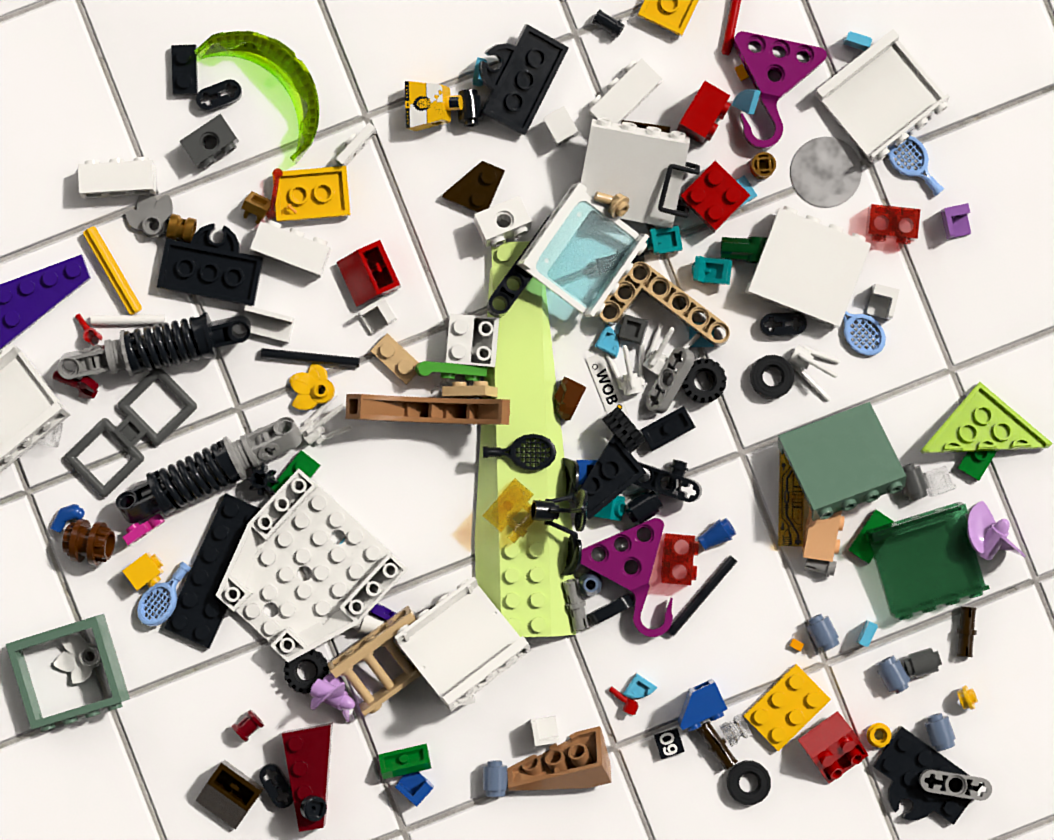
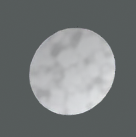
M814 138L802 145L792 160L791 180L795 190L805 201L818 207H834L846 202L854 195L861 181L862 169L859 157L850 145L838 138Z

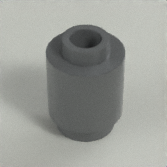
M914 463L902 466L906 474L905 487L902 489L904 496L908 497L909 502L927 496L926 490L928 486L920 466L915 467Z
M932 648L908 654L909 657L903 658L909 677L915 676L918 678L938 672V666L942 665L938 651L933 652Z

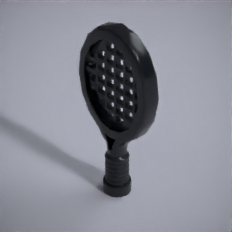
M528 434L517 438L507 448L483 446V458L505 456L523 470L538 471L550 466L555 460L556 448L552 441L543 435Z

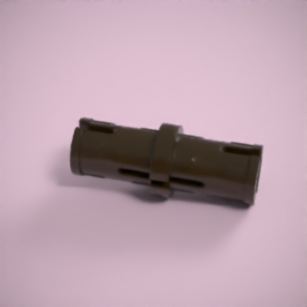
M961 606L960 628H957V634H959L957 656L973 657L974 635L977 634V630H974L977 608Z
M710 721L705 722L696 729L708 744L710 753L713 752L725 770L738 762L725 745L726 740L720 738Z

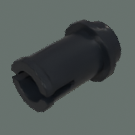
M601 9L592 21L593 24L609 32L611 37L616 36L618 38L625 27L621 23V19L616 20Z
M673 459L672 464H669L671 473L683 477L685 471L689 469L687 468V462ZM671 477L668 478V482L665 487L667 489H671L673 487V480ZM679 480V487L676 491L682 490V486H680L682 480Z

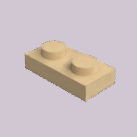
M388 333L372 348L371 352L406 385L416 376L415 366L419 362Z
M473 381V386H467V382H452V386H442V396L449 398L497 397L498 387L488 386L487 381Z

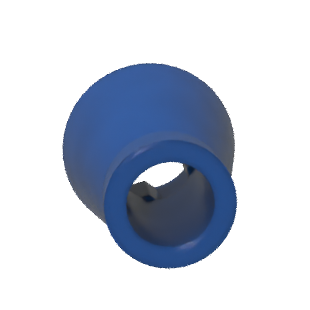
M727 518L719 519L698 539L703 548L707 550L710 547L733 540L732 537L736 535V531Z

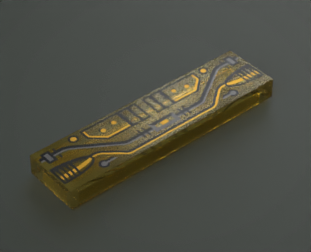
M779 450L777 546L803 547L804 494L785 454L781 455Z

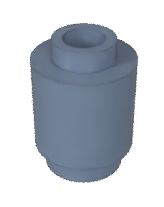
M818 614L808 620L810 624L806 628L816 647H820L822 652L828 651L840 644L837 639L839 636L829 616L823 617L822 614Z
M894 655L887 657L877 664L879 669L877 672L889 692L895 691L898 694L909 687L907 683L911 679L900 660H896Z
M937 713L927 717L928 721L924 724L932 746H935L936 751H943L954 747V740L956 738L948 716H942V713Z
M500 760L487 761V765L483 766V790L486 791V797L505 796V790H508L507 765H502Z

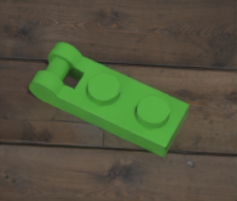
M423 361L415 366V372L421 377L428 376L431 373H441L440 378L455 379V375L465 376L466 381H479L480 377L487 376V367Z

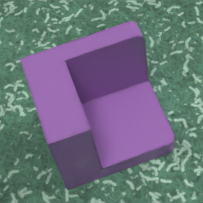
M969 203L941 210L947 239L971 234L968 214L971 213Z

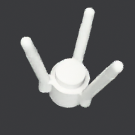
M663 324L658 325L649 351L644 357L646 360L643 363L644 367L657 375L660 374L668 358L662 352L674 332V328L671 327L658 350H656ZM697 333L683 348L689 349L700 338V334Z
M644 340L642 345H639V377L637 372L633 373L626 345L622 347L627 374L623 375V380L611 355L607 354L606 358L617 380L619 390L623 389L624 395L643 392L642 385L646 384L643 366Z
M798 345L789 359V362L794 364L792 366L793 370L798 372L826 401H829L830 397L802 367L807 369L809 365H812L824 373L837 378V373L816 362L813 358L816 356L836 364L840 360L815 351L808 346L802 347Z
M337 393L334 394L331 401L322 404L310 418L304 421L305 425L299 428L302 436L309 444L315 441L317 444H320L326 439L352 429V426L349 425L322 435L325 432L322 425L346 407V404L342 403L322 419L317 420L321 413L338 396Z

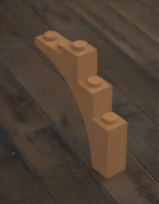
M346 394L345 419L431 424L509 425L510 400L458 399Z

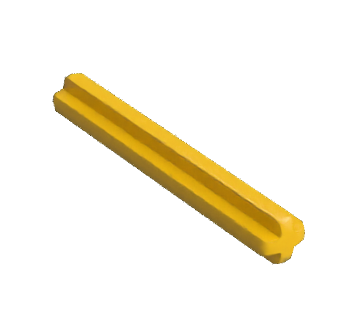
M93 226L86 229L83 235L130 315L140 312L142 310L141 304L97 228Z

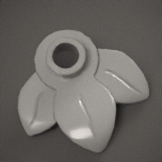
M139 195L137 210H130L125 213L128 224L134 229L142 230L150 238L162 236L166 230V221L173 213L172 199L169 195H164L159 200L153 195ZM153 222L158 223V228L156 230L151 229V224Z

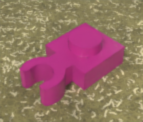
M157 513L141 525L138 522L134 523L126 529L127 534L123 536V539L127 545H132L164 523L165 520L160 513Z

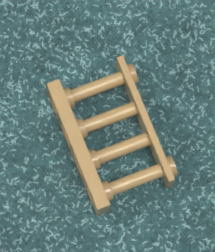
M409 606L403 608L328 663L330 672L334 677L345 676L364 700L359 704L364 716L378 711L382 707V703L422 675L414 665L412 666L393 641L394 636L397 635L401 627L406 624L411 625L417 620ZM380 646L386 647L404 671L394 680L390 679L373 656V651ZM359 661H365L384 686L373 695H371L353 671V666Z

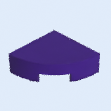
M379 603L371 610L372 613L386 620L397 614Z

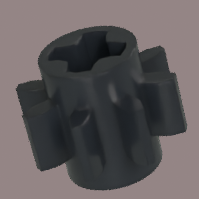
M263 464L261 470L252 467L253 473L251 477H247L252 484L249 490L258 489V495L262 496L265 494V490L273 493L272 486L279 483L274 477L277 471L270 470L267 472L268 465ZM261 476H266L263 480L265 483L264 485L260 484L262 482Z

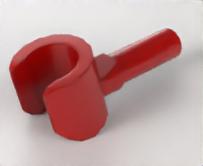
M81 314L75 316L83 328V339L91 346H95L92 343L94 336L102 340V335L94 328H90Z
M612 686L609 692L625 703L622 711L635 715L639 707L638 703L627 698Z

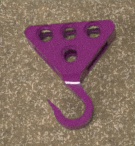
M741 31L735 35L733 46L755 89L761 91L759 100L775 127L774 135L770 139H757L753 135L743 113H741L743 134L751 146L758 149H768L780 140L783 133V123L777 110V101L823 64L827 53L821 47ZM753 41L758 42L761 45V51L758 53L750 51L748 44ZM777 46L782 47L785 50V56L782 58L776 57L773 54V48ZM801 51L806 52L809 55V61L806 63L800 62L797 59V53ZM771 70L777 71L780 74V80L777 82L769 80L768 72Z
M652 518L642 524H638L583 548L580 563L633 592L635 596L633 622L637 630L648 637H657L666 633L673 620V598H670L665 611L664 622L660 627L649 629L641 622V612L649 591V580L664 529V522L659 518ZM642 527L648 528L651 532L649 540L645 542L637 538V531ZM619 537H624L628 541V547L624 551H617L614 547V542ZM595 547H602L605 550L606 555L603 560L595 561L592 558L591 552ZM628 560H635L638 564V569L633 574H628L624 570V564Z

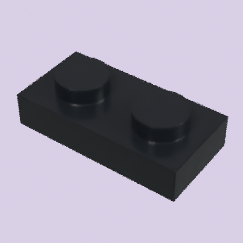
M171 45L173 95H197V45Z
M682 406L640 430L651 451L696 427L685 407Z

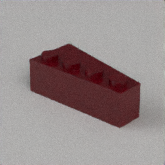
M333 722L288 730L282 733L299 832L324 828L326 825V814L321 820L313 822L302 816L300 806L302 801L310 795L321 797L327 805Z

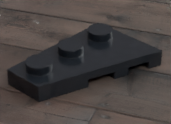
M613 434L580 489H585L588 492V504L586 506L588 520L646 473L615 434Z

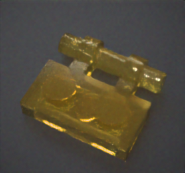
M515 478L482 516L500 532L507 525L512 528L513 531L507 538L515 543L520 537L523 538L526 535V530L534 522L531 519V505L528 503L534 494ZM523 508L527 514L518 524L513 519Z

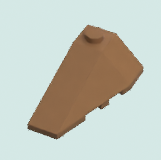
M598 726L575 732L569 736V740L557 746L554 743L549 746L550 750L539 756L532 755L507 768L509 791L581 789L612 783L611 763L601 727Z

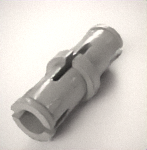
M573 578L563 581L568 602L566 603V608L571 614L573 630L588 628L589 625L584 608L586 602L585 599H582L579 579Z

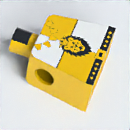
M405 81L407 129L419 131L450 123L451 111L463 109L462 96H450V88L447 86Z

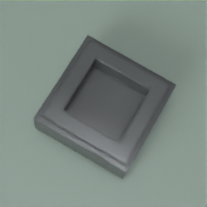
M624 314L617 338L642 345L649 321Z

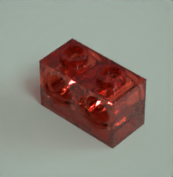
M871 204L868 207L865 236H871V240L877 242H886V238L896 239L898 244H911V241L918 239L921 209ZM880 217L886 221L885 230H879L875 227L874 221L876 218ZM901 220H906L910 223V232L905 233L900 230L899 222Z
M664 533L661 583L691 585V581L696 580L697 566L693 565V557L698 556L699 541H695V536ZM678 540H684L688 544V549L684 554H678L674 549V545ZM679 564L683 565L686 569V574L681 579L675 578L672 574L673 568Z

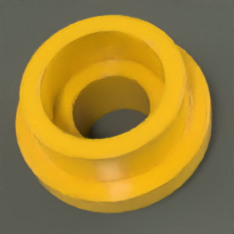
M965 685L962 687V690L957 691L963 709L970 708L973 710L975 709L974 703H977L978 700L973 688L968 689Z
M874 723L868 728L866 737L872 746L882 748L890 742L891 731L883 723ZM878 730L883 733V737L879 740L874 737L875 732Z

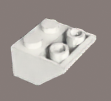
M450 313L446 363L495 367L499 318Z

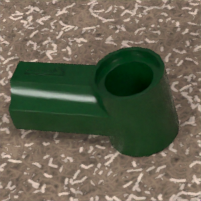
M722 237L720 259L746 260L748 263H758L767 237H748V239Z

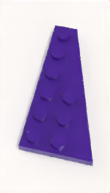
M82 254L0 284V350L91 279Z

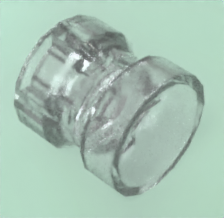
M741 714L733 718V723L724 722L719 725L731 747L738 744L741 736L748 738L753 735Z

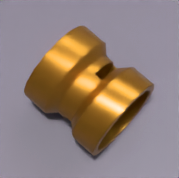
M768 152L758 153L750 163V171L757 179L770 177L776 169V160Z
M171 214L167 227V238L176 239L178 237L182 238L185 242L191 243L196 231L197 219H183L180 215Z

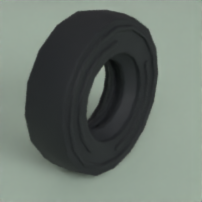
M766 355L758 359L752 366L750 382L753 389L760 396L768 399L779 398L787 394L792 388L794 370L785 358L778 355ZM769 367L777 368L781 372V382L776 386H768L763 381V373Z
M742 761L731 768L727 776V789L730 796L736 802L743 805H755L762 802L768 796L771 788V778L768 771L760 763ZM746 773L754 774L758 779V786L752 792H745L739 786L740 778Z

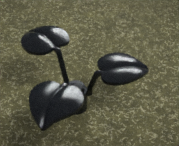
M562 458L566 473V496L545 499V501L533 500L531 519L544 521V525H550L570 534L566 566L561 574L568 576L574 574L580 566L582 556L581 540L578 539L577 532L553 522V520L559 518V513H575V529L578 532L583 531L587 519L588 492L585 489H580L577 492L579 484L578 463L568 458ZM577 492L575 508H560L558 504H555L566 500L567 502H572L574 493Z

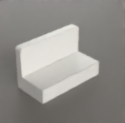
M247 305L244 306V316L251 322L250 333L289 343L295 321L293 317ZM242 325L241 331L246 332L245 326Z

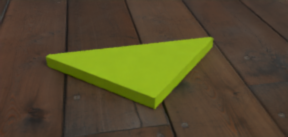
M979 382L920 452L922 454L1041 449L1049 448L1053 443L985 385Z

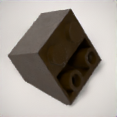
M224 760L208 780L195 801L236 830L265 788Z

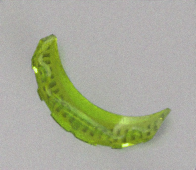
M232 31L211 35L194 51L199 59L214 56L242 58L263 67L284 86L294 104L298 119L299 135L297 149L290 157L293 163L297 164L311 147L319 123L318 94L307 67L302 60L296 58L295 53L285 44L258 32Z

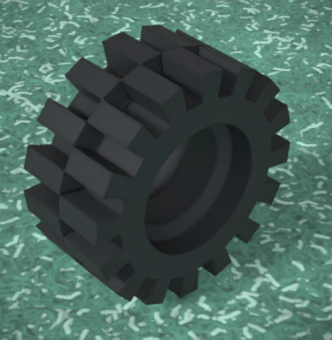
M701 358L695 360L682 383V389L685 391L686 396L694 402H712L720 397L726 388L727 378L724 373L725 371L718 362H714L712 359ZM706 371L712 375L713 385L710 389L700 390L696 387L694 378L697 373Z
M616 407L602 419L630 453L646 441L619 407Z
M312 649L290 662L286 661L284 667L285 681L287 680L289 687H292L296 692H302V694L310 693L312 684L317 679L323 680L329 674L330 669L326 657L324 658L321 652ZM309 661L315 665L316 675L313 679L303 680L298 676L297 668L301 662Z

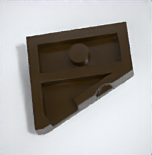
M481 161L449 188L442 198L477 213L490 208L505 170Z

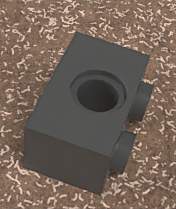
M221 114L180 140V143L198 169L202 166L204 169L216 162L215 157L221 153L226 155L232 152L237 147L235 144L239 142ZM210 137L216 138V147L206 149L205 141Z

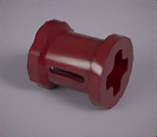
M251 709L247 712L248 715L238 724L234 723L232 725L234 731L245 742L249 740V736L259 727L262 728L264 726L262 720Z

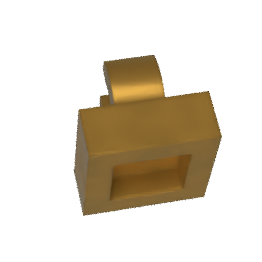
M252 191L246 197L241 209L245 210L243 217L247 219L250 213L257 216L255 223L259 224L271 210L274 201Z

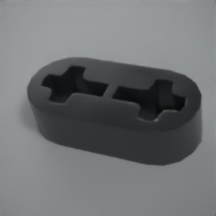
M225 80L200 90L196 101L202 110L207 112L214 111L237 102L242 97V88L235 80ZM231 85L233 88H237L234 92V97H230L229 94L221 96V93L227 91V86ZM205 94H208L210 97L218 95V98L211 100L212 105L210 106L201 102L205 99Z
M796 312L770 313L762 317L759 326L762 333L767 336H791L804 332L807 327V320L804 315ZM793 317H797V320L802 322V326L798 327V331H794L792 326H785V322H791ZM769 318H773V322H781V327H774L773 332H770L769 328L764 326V323L768 322Z
M626 594L592 611L587 616L592 626L630 608L634 603L630 595Z
M271 763L265 765L259 774L261 783L275 806L279 808L289 807L293 803L290 783L278 765ZM266 769H270V771L276 770L275 780L278 784L274 785L271 779H265ZM277 787H280L283 793L288 792L290 794L287 798V803L283 800H277V797L280 795Z

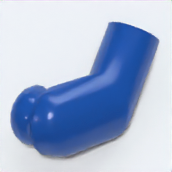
M76 504L61 508L50 528L61 533L67 521L78 520L84 517V509Z

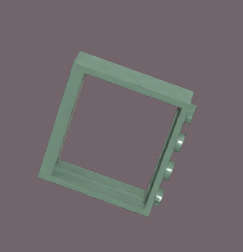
M104 614L6 644L31 730L40 727L41 732L55 728V722L63 721L64 725L78 721L77 716L85 714L86 718L101 714L100 709L108 707L109 711L123 707L122 702L130 699ZM92 628L113 697L43 718L22 649Z

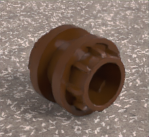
M78 519L66 527L62 548L63 552L67 553V556H70L73 562L80 563L87 557L89 564L99 565L101 562H106L111 558L115 547V534L107 527L106 523L96 522L91 528L88 520Z

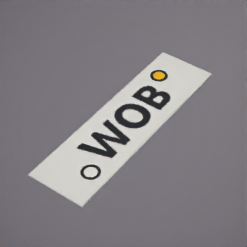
M601 352L586 358L607 415L616 407H619L626 416H629L605 353Z

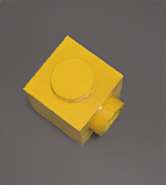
M145 553L122 572L138 591L146 585L151 588L161 580L159 576L164 571L161 569L163 563L156 554Z

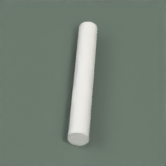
M91 315L90 321L91 325H162L166 322V316Z

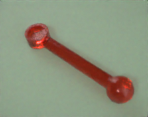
M279 168L273 171L275 180L270 210L266 214L270 220L276 217L274 210L279 180L283 176V171Z

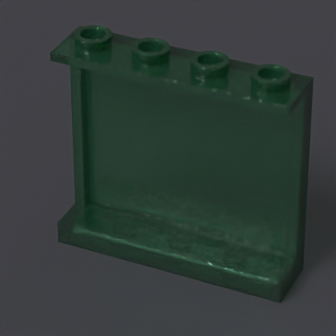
M956 502L866 530L890 615L894 618H899V620L909 619L913 617L915 612L921 610L922 613L931 612L937 609V605L943 603L945 605H953L960 602L959 598L969 596V598L979 597L983 595V591L990 589L989 585L984 583L976 551L973 549L968 538L967 519L965 514H968L965 503Z

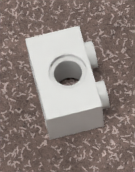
M520 196L474 214V223L486 248L489 246L498 247L504 244L506 239L514 236L515 238H520L529 232L528 230H531L532 221ZM501 220H506L510 225L502 228L497 223Z

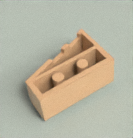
M809 507L802 545L803 558L833 562L834 554H838L840 548V539H837L838 531H842L844 526V516H841L842 510L834 513L827 519L813 521L811 518L812 510Z

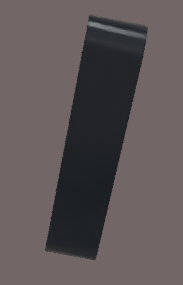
M551 214L489 298L487 310L492 316H504L533 277L519 267L517 263ZM509 279L517 280L519 282V289L516 291L510 290L507 286V281ZM495 299L503 300L505 309L501 311L496 310L492 305V301Z

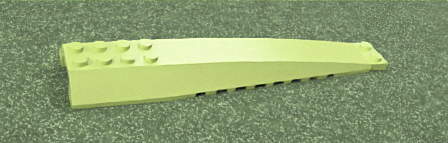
M530 241L505 242L498 247L491 246L492 268L490 269L488 300ZM532 277L504 316L498 317L495 367H487V376L484 377V381L488 382V386L498 387L497 397L483 399L510 400L509 425H481L475 523L476 580L478 586L520 637L576 635V630H573L570 611L566 608V603L568 602L563 581L573 579L574 574L568 576L561 575L566 566L570 534L550 525H544V521L531 519L533 500L545 501V499L566 496L567 485L565 467L562 460L564 458L560 415L556 411L557 401L555 394L557 386L546 287ZM509 279L507 286L510 290L516 291L519 289V282L515 279ZM495 299L492 301V305L496 310L501 311L505 309L503 300ZM487 311V317H494ZM528 434L543 435L550 439L556 448L555 460L550 466L538 471L523 470L505 456L483 458V446L507 448L517 438ZM567 500L555 503L560 508H570V503ZM559 513V518L553 520V522L573 530L571 513Z

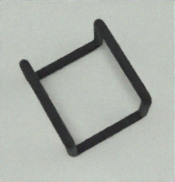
M686 162L685 167L670 164L667 169L658 210L663 213L688 218L689 208L677 205V209L672 210L663 208L672 169L698 175L700 174V166L690 162Z

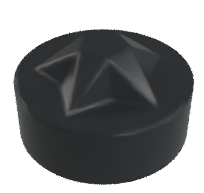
M315 795L307 796L300 806L302 816L313 822L321 820L327 810L326 802L321 797Z

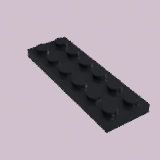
M225 493L178 596L176 608L168 618L164 629L210 649L229 608L216 596V593L247 524L261 508Z

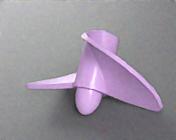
M980 501L971 509L967 521L968 538L979 556L986 560H992L998 550H1006L1024 558L1026 557L1020 549L1007 539L1010 527L1007 519H1001L996 523L984 501Z
M330 673L323 680L317 679L311 686L310 695L313 697L310 705L311 709L315 710L324 702L336 709H341L346 722H348L349 710L355 707V702L348 695L342 677L335 678Z

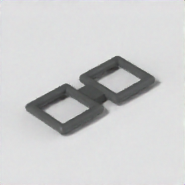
M155 367L118 403V408L127 418L117 428L109 419H101L65 455V460L101 497H107L144 461V455L135 447L144 436L154 445H160L197 409L196 402L163 369ZM157 379L185 405L158 433L130 407ZM104 430L132 457L105 485L77 458Z

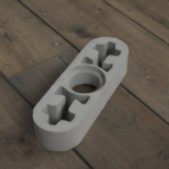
M677 347L672 351L647 395L646 407L648 410L658 414L665 413L693 366L695 357L691 350ZM673 375L671 385L667 386L668 377Z
M933 769L924 770L919 776L921 788L931 793L979 801L988 799L992 793L990 782L982 777ZM930 774H933V778L943 781L944 790H940L942 787L940 784H932L931 788H928L929 785L924 781L925 778H929ZM952 778H959L962 782V788L957 792H952L949 789V781ZM967 779H970L969 785L979 786V783L982 782V786L986 787V791L981 792L980 796H977V791L968 789V794H965L968 787Z

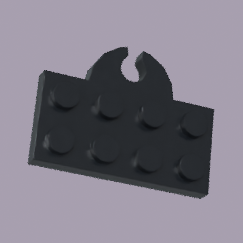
M525 24L515 45L508 43L496 44L487 49L484 53L487 56H496L499 59V66L493 70L487 62L480 61L479 63L480 77L484 84L492 90L481 113L521 135H526L569 47Z
M215 223L201 227L193 235L191 243L166 239L157 288L255 306L264 258L240 253V243L237 236L228 227L223 226L224 239L220 243H214L211 240V234L216 229Z
M902 726L898 728L890 742L872 765L892 780L888 788V801L895 813L899 810V803L902 799L908 798L911 800L912 808L903 814L902 818L920 820L927 817L934 810L954 825L972 800L931 793L921 788L919 776L927 769L964 775L969 774ZM930 774L929 778H925L924 781L928 783V788H931L932 784L942 785L940 790H944L943 781L933 778V774ZM952 778L949 781V789L952 792H957L962 788V782L959 778ZM967 779L968 787L965 794H968V789L978 791L982 784L979 783V786L969 785L970 779Z

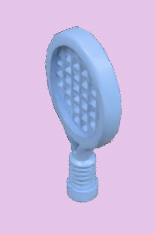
M910 136L906 140L909 143L908 145L903 142L897 148L894 145L891 146L888 159L893 168L900 174L924 179L935 196L944 190L943 186H940L933 176H930L928 173L929 158L927 150L917 138Z
M846 311L843 317V333L850 347L866 356L876 355L881 352L885 346L886 336L879 322L871 316L851 314Z
M182 561L170 581L157 583L148 588L142 595L138 603L137 613L139 620L143 624L150 627L158 626L172 615L177 603L176 586L185 574L190 571V566Z

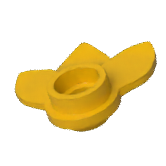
M312 363L308 373H296L289 378L291 387L298 393L292 403V406L296 409L311 410L318 403H328L334 397L335 387L328 380L325 368L319 364ZM321 387H325V392L323 394H319V389Z

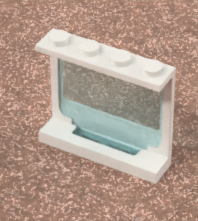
M576 183L570 187L517 265L585 317H594V315L598 316L604 309L606 304L603 302L608 295H613L618 289L619 283L617 282L621 276L627 275L632 269L633 263L631 262L635 256H639L647 247L645 242L649 236L646 233L638 234L618 217L613 218L605 207L585 193L587 190L585 186L581 183Z

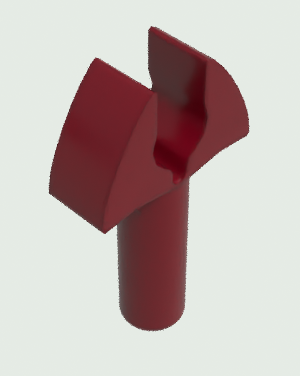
M58 370L53 373L52 378L54 380L76 388L79 391L78 397L85 399L95 398L99 384L91 377L83 376L82 379H65L60 376Z

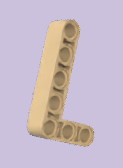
M640 261L633 264L629 273L618 282L619 287L616 292L611 296L608 295L603 302L606 304L604 309L614 307L617 310V315L612 319H607L603 316L604 309L599 314L603 323L607 325L616 324L643 291L715 346L724 345L730 336L729 327L722 320L647 263ZM636 269H645L647 271L646 278L643 280L636 279L633 276ZM657 283H663L667 290L664 294L657 295L653 292V286ZM627 287L631 289L632 295L629 299H621L618 296L621 288ZM683 298L687 305L684 309L677 310L672 305L673 300ZM695 313H702L705 315L706 321L702 325H696L692 321V316ZM717 327L722 328L726 336L721 340L714 339L711 334L713 329Z

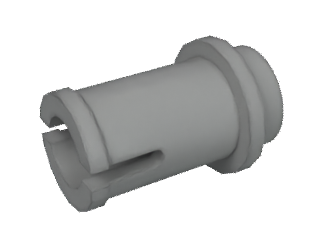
M807 558L804 570L826 574V577L829 575L834 576L837 561L830 562Z

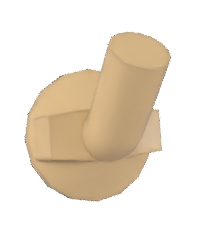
M601 192L595 193L594 201L610 205L608 212L613 218L621 217L628 211L629 198L621 193L615 196Z

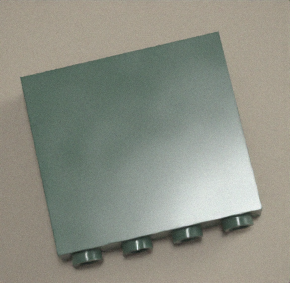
M870 402L778 435V448L781 455L785 454L812 510L811 518L813 521L827 519L841 510L849 511L855 508L857 504L865 501L868 503L873 502L884 494H895L905 487L906 474Z

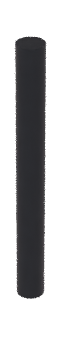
M261 349V358L348 367H359L360 358Z
M731 555L671 624L668 632L672 636L677 634L738 562Z

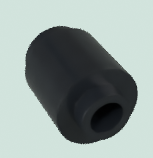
M475 89L459 91L458 95H461L463 99V109L457 110L458 122L464 123V127L478 126V122L483 120L481 96L478 95V91Z
M646 491L627 503L629 509L626 510V513L633 523L638 521L639 524H642L660 513L659 510L664 506L654 491L650 493Z

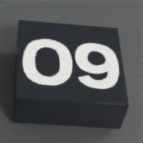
M677 727L654 734L661 759L685 752Z

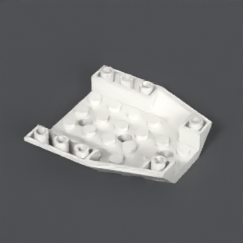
M298 468L247 524L216 596L233 612L236 611L271 643L270 646L287 662H290L356 626L408 569L323 488ZM335 530L344 532L345 541L342 544H335L332 541L331 536ZM302 566H307L312 571L311 578L307 581L301 580L298 576V570ZM270 602L275 603L278 607V613L274 617L267 616L264 611L266 604Z

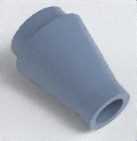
M594 572L582 574L579 578L581 593L585 596L597 595L602 589L601 577ZM593 580L595 587L588 589L586 587L587 581Z

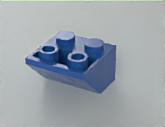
M710 679L689 689L678 719L679 727L682 730L687 729L690 732L701 727L700 722L708 718L710 721H714L724 716L723 711L727 710V707L714 680Z

